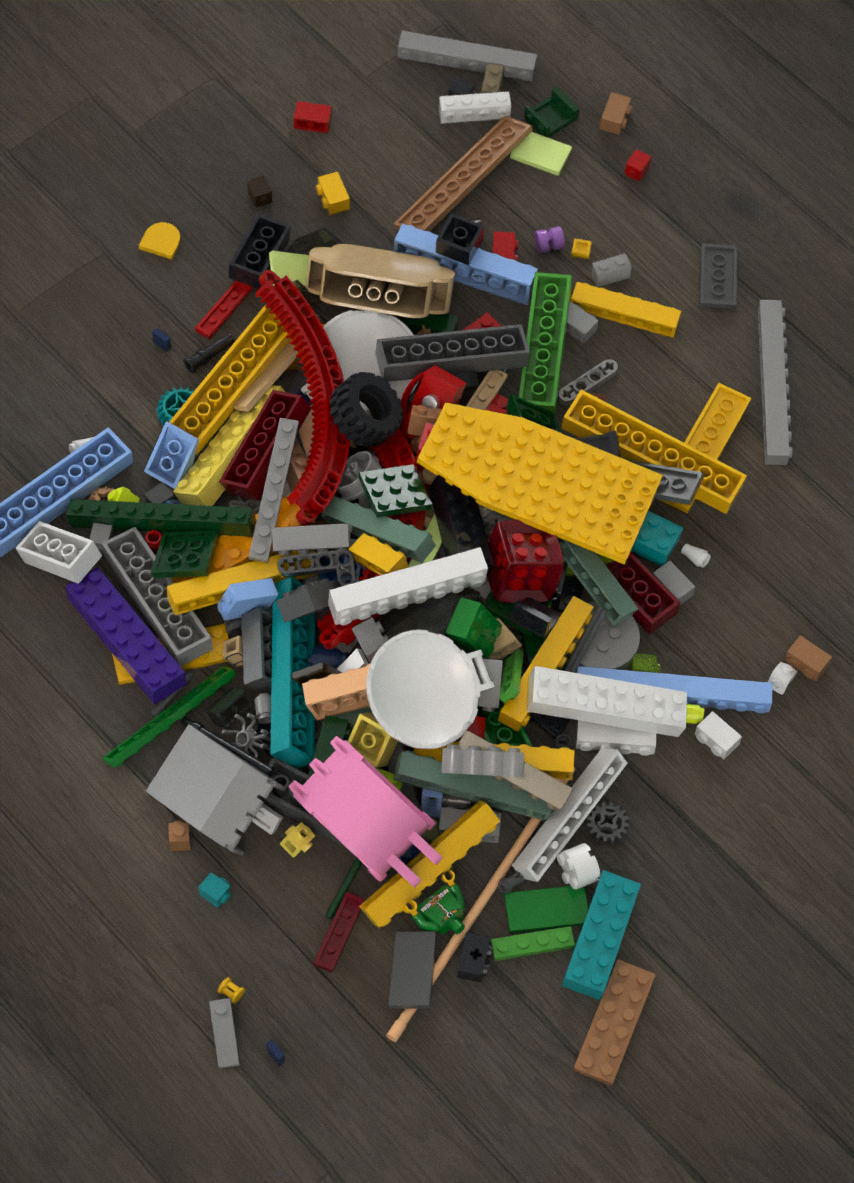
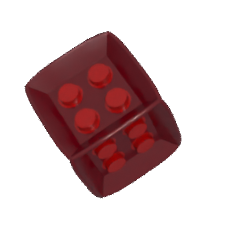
M520 520L498 522L488 542L494 568L487 578L494 598L505 603H516L518 600L524 603L529 597L540 603L549 601L557 588L563 570V555L558 537L527 525Z

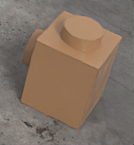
M180 820L168 823L170 851L191 850L189 823Z

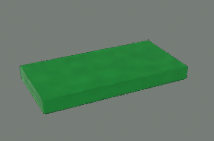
M572 886L504 893L509 933L583 926L588 912L585 887L575 890Z

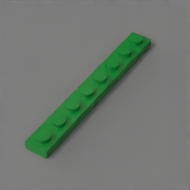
M223 665L102 757L105 764L112 768L121 766L125 759L138 753L142 746L152 742L161 732L168 730L175 721L184 718L188 711L198 707L205 698L214 695L216 690L222 685L228 684L236 676L234 670Z

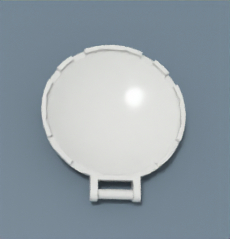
M367 310L344 312L331 319L324 326L337 355L344 381L351 375L359 372L374 373L375 376L381 377L375 355L377 339L413 335L410 329L396 317ZM413 379L388 382L391 384L390 387L393 390L395 389L397 397L401 400L406 387ZM417 382L416 385L414 386V388H413L411 394H412L413 391L415 390V388H416L418 382ZM306 384L301 388V392L312 399L309 396V393L312 391L307 389L310 384ZM360 401L363 410L371 415L368 407Z
M411 630L389 639L374 655L367 674V697L370 708L378 723L397 741L419 749H435L459 739L464 735L476 717L480 692L495 687L493 681L489 678L482 659V650L466 654L448 637L428 632L427 630ZM472 659L475 660V663L477 665L479 674L483 682L482 685L479 681Z

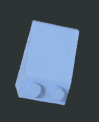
M167 421L144 472L175 489L188 473L189 468L193 466L199 439Z

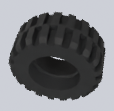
M359 372L351 375L335 388L330 399V414L334 418V425H337L339 428L338 431L341 434L343 433L347 440H352L354 444L359 446L362 444L363 447H375L398 431L403 416H401L403 415V408L400 407L401 400L397 397V392L390 387L391 384L388 381L385 382L382 377L375 376L374 373ZM360 401L368 407L373 418L363 410Z

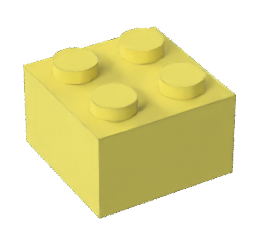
M372 713L359 714L347 741L376 768L388 765L398 743L396 739L381 727Z

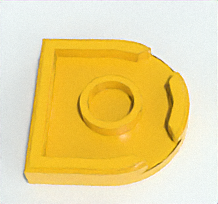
M165 222L153 224L146 230L139 244V249L172 260L180 245V233L172 224Z

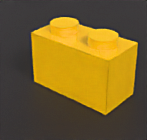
M338 171L318 177L316 191L318 195L322 196L324 209H327L330 215L349 210L350 198Z

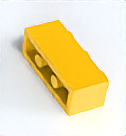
M365 533L348 549L354 561L380 576L409 568L406 561L407 557L401 551L396 552L390 545L382 544L376 537H370Z

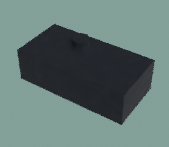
M257 214L229 264V278L259 289L262 286L259 282L260 275L266 270H271L269 253L271 251H284L290 240L291 225Z

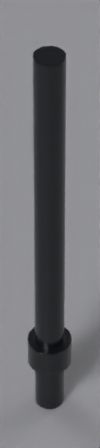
M187 717L182 718L181 723L188 726L190 724L268 776L274 773V769L205 729L203 724L194 722Z

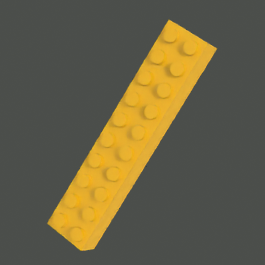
M264 306L169 421L171 424L199 439L196 456L235 410L233 405L290 342L291 339L286 338L288 333L282 331L284 326H279L280 321L274 319L276 315L270 314V308L266 309Z
M580 390L563 418L561 428L579 438L609 434L608 432L616 431L618 433L620 454L623 459L703 472L704 478L694 498L725 514L728 513L747 477V475L583 390Z

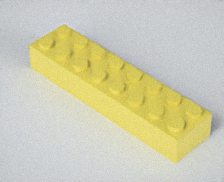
M272 385L249 412L235 410L230 415L228 421L220 428L218 434L210 441L208 447L199 455L198 460L189 468L188 473L173 491L183 505L213 506L225 491V488L219 482L272 390L285 392L281 386Z

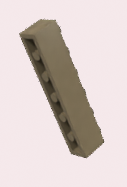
M468 730L465 731L458 744L460 745L459 749L466 750L468 746H480V750L488 751V747H497ZM524 762L523 777L492 776L502 782L504 779L510 781V786L518 791H521V789L528 791L527 796L536 801H539L540 798L547 802L545 806L554 811L557 808H563L573 789Z

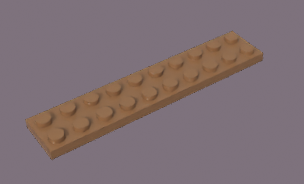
M504 116L394 223L395 229L399 230L401 225L405 224L430 232L533 131L532 126Z

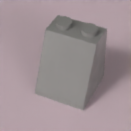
M472 659L479 681L482 685L483 682L479 674L477 665L475 663V660ZM483 659L489 678L493 681L495 687L480 692L477 707H482V711L494 712V708H499L503 660Z

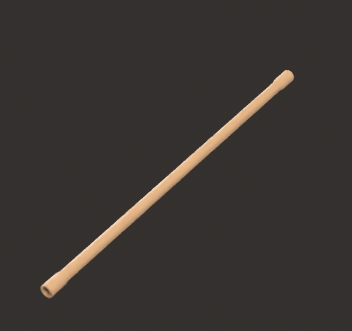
M557 779L563 782L564 784H567L569 781L564 779ZM531 817L462 921L465 925L464 930L460 934L455 933L435 962L433 984L495 892L500 879L504 878L541 822L540 819ZM404 1009L386 1034L387 1038L397 1042L417 1009Z

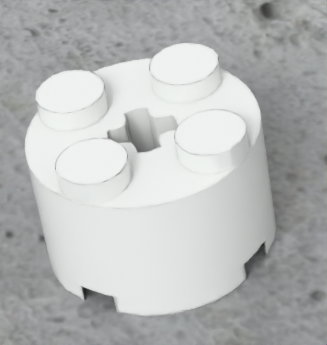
M586 843L562 851L557 855V861L562 866L564 872L562 873L564 883L570 884L575 890L599 881L597 877H600L598 862L595 855L590 856L588 851L591 849Z

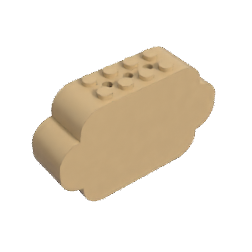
M337 244L332 246V248L317 247L311 249L305 289L310 293L320 295V299L323 302L332 305L409 318H423L428 316V314H445L449 312L455 272L449 268L439 266L438 261L424 256L352 244Z

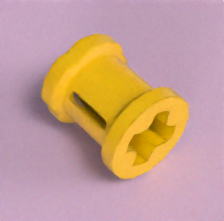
M227 977L221 983L217 992L219 994L223 993L231 999L233 1004H236L243 996L245 988L238 987L231 982V978Z

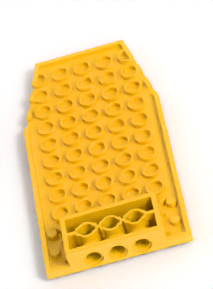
M445 403L417 459V463L435 475H441L446 479L447 483L451 486L454 484L460 488L461 492L466 496L470 495L475 498V502L481 506L515 520H520L527 525L551 535H556L561 539L624 565L663 477L662 474L525 418L451 403Z

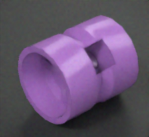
M560 226L549 228V231L546 229L535 231V244L539 254L550 252L551 249L556 251L565 248L564 234Z

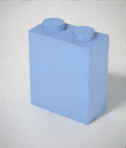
M272 578L230 584L218 602V611L222 614L223 620L242 618V614L259 607L268 611L278 596Z

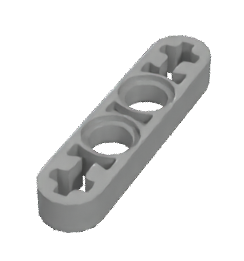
M611 359L601 362L559 391L558 401L564 406L572 405L580 392L576 388L578 384L585 385L586 389L583 391L590 393L617 374L618 364ZM592 375H598L600 379L598 381H593L590 377Z

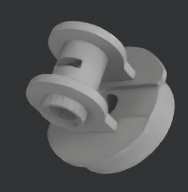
M362 451L347 459L341 482L337 488V491L343 498L348 501L358 498L359 504L363 508H371L373 510L358 476L359 472L382 469L377 457L372 456L367 451Z

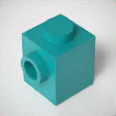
M212 872L198 887L199 895L217 908L221 904H226L231 897L230 883L225 878H219Z

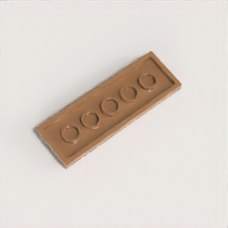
M617 959L573 1071L610 1086L613 1085L655 979V973Z

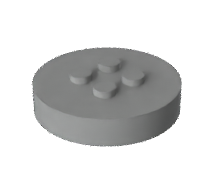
M595 601L588 603L594 607L592 614L599 607ZM605 616L579 666L617 670L628 668L637 655L640 642V632L635 619L631 616L630 619L613 626L607 616ZM576 639V641L574 642L576 643V646L579 642V639ZM572 652L571 654H570V653L567 654V659H568V661H569L571 655L573 654V652Z

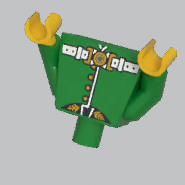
M448 871L451 875L450 880H447L444 874L441 876L442 881L448 883V887L444 885L419 906H417L414 900H409L408 903L412 906V910L406 905L403 906V911L406 914L411 913L412 919L422 930L436 931L441 935L450 929L456 934H460L464 930L465 925L461 922L464 918V899L458 884L453 881L455 878L453 871Z

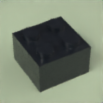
M451 213L436 239V253L469 265L484 238V225Z

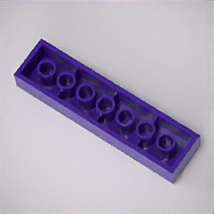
M98 567L87 573L79 584L72 582L65 586L68 600L153 704L158 703L187 684L185 671Z

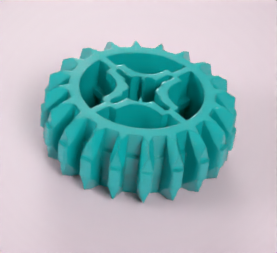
M181 386L179 390H176L173 387L172 392L167 390L166 395L161 396V400H158L157 414L158 420L161 421L163 427L167 421L169 422L196 389L190 391L188 386L184 390Z

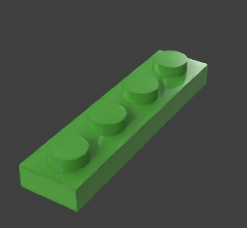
M519 648L504 660L499 699L503 703H506L509 699L513 700L519 694L524 654Z
M571 926L491 939L494 961L575 947Z

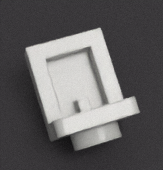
M780 662L773 670L768 683H772V690L783 695L798 671L793 669L791 665Z

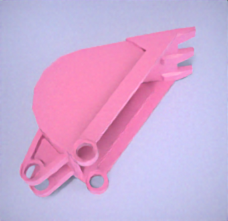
M336 736L330 742L336 751L324 763L315 758L309 764L315 773L303 785L295 780L289 785L290 790L294 794L293 797L368 867V871L379 882H382L388 876L386 872L393 867L415 888L422 880L399 858L414 844L437 865L443 857L421 837L427 829L431 830L436 825V822L424 811L421 812L352 745Z

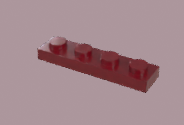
M347 892L345 893L315 958L314 966L333 973L361 912L359 906L365 902V899Z

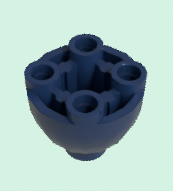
M323 645L313 647L312 656H309L308 661L310 666L323 662L337 669L350 654L342 652L337 648L326 649Z

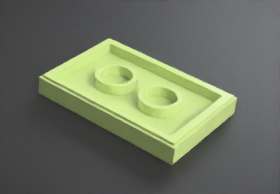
M531 132L511 152L510 159L559 176L572 151V146Z
M271 251L269 253L271 270L280 279L287 276L298 290H306L309 255Z

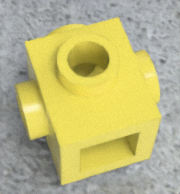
M300 822L296 827L292 825L285 832L287 836L280 845L294 858L301 850L305 853L313 845L310 841L315 835L308 826Z

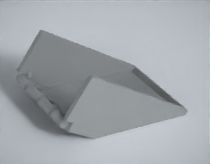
M188 724L146 792L224 848L243 856L244 851L236 847L242 836L236 832L239 830L245 833L253 819L247 815L251 813L256 816L264 803L259 799L260 795L267 798L274 787L283 791L286 787Z

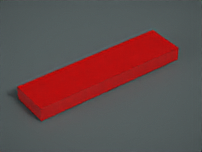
M235 281L195 327V332L210 340L251 293L252 287Z

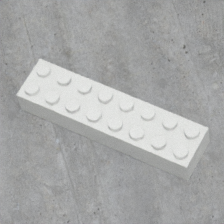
M481 547L329 590L328 606L335 625H347L352 620H365L373 614L378 613L382 615L394 608L403 609L411 603L416 602V604H420L432 597L437 599L445 596L446 593H459L464 588L471 586L472 588L479 587L485 582L488 567Z
M535 666L529 675L527 712L679 737L686 728L687 692Z

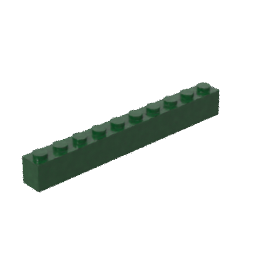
M70 499L66 512L71 526L75 528H92L94 522L112 525L114 530H129L133 527H136L138 531L156 530L158 532L218 529L220 535L253 537L257 521L252 508Z

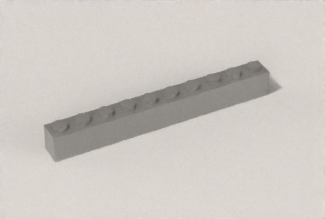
M760 300L757 311L765 465H787L789 458H792L793 451L792 447H789L792 432L788 431V426L791 424V416L787 414V411L790 409V400H787L789 384H786L788 379V369L785 368L787 353H784L787 339L783 338V333L785 334L786 323H783L782 319L785 317V308L782 307V300Z

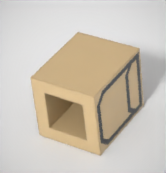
M241 636L223 641V658L235 668L243 666Z

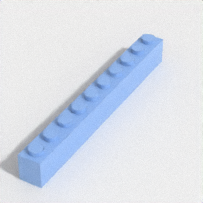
M578 666L577 669L579 674L687 692V704L700 705L702 708L713 707L718 710L735 709L739 712L747 710L765 713L770 712L772 705V683L582 666Z

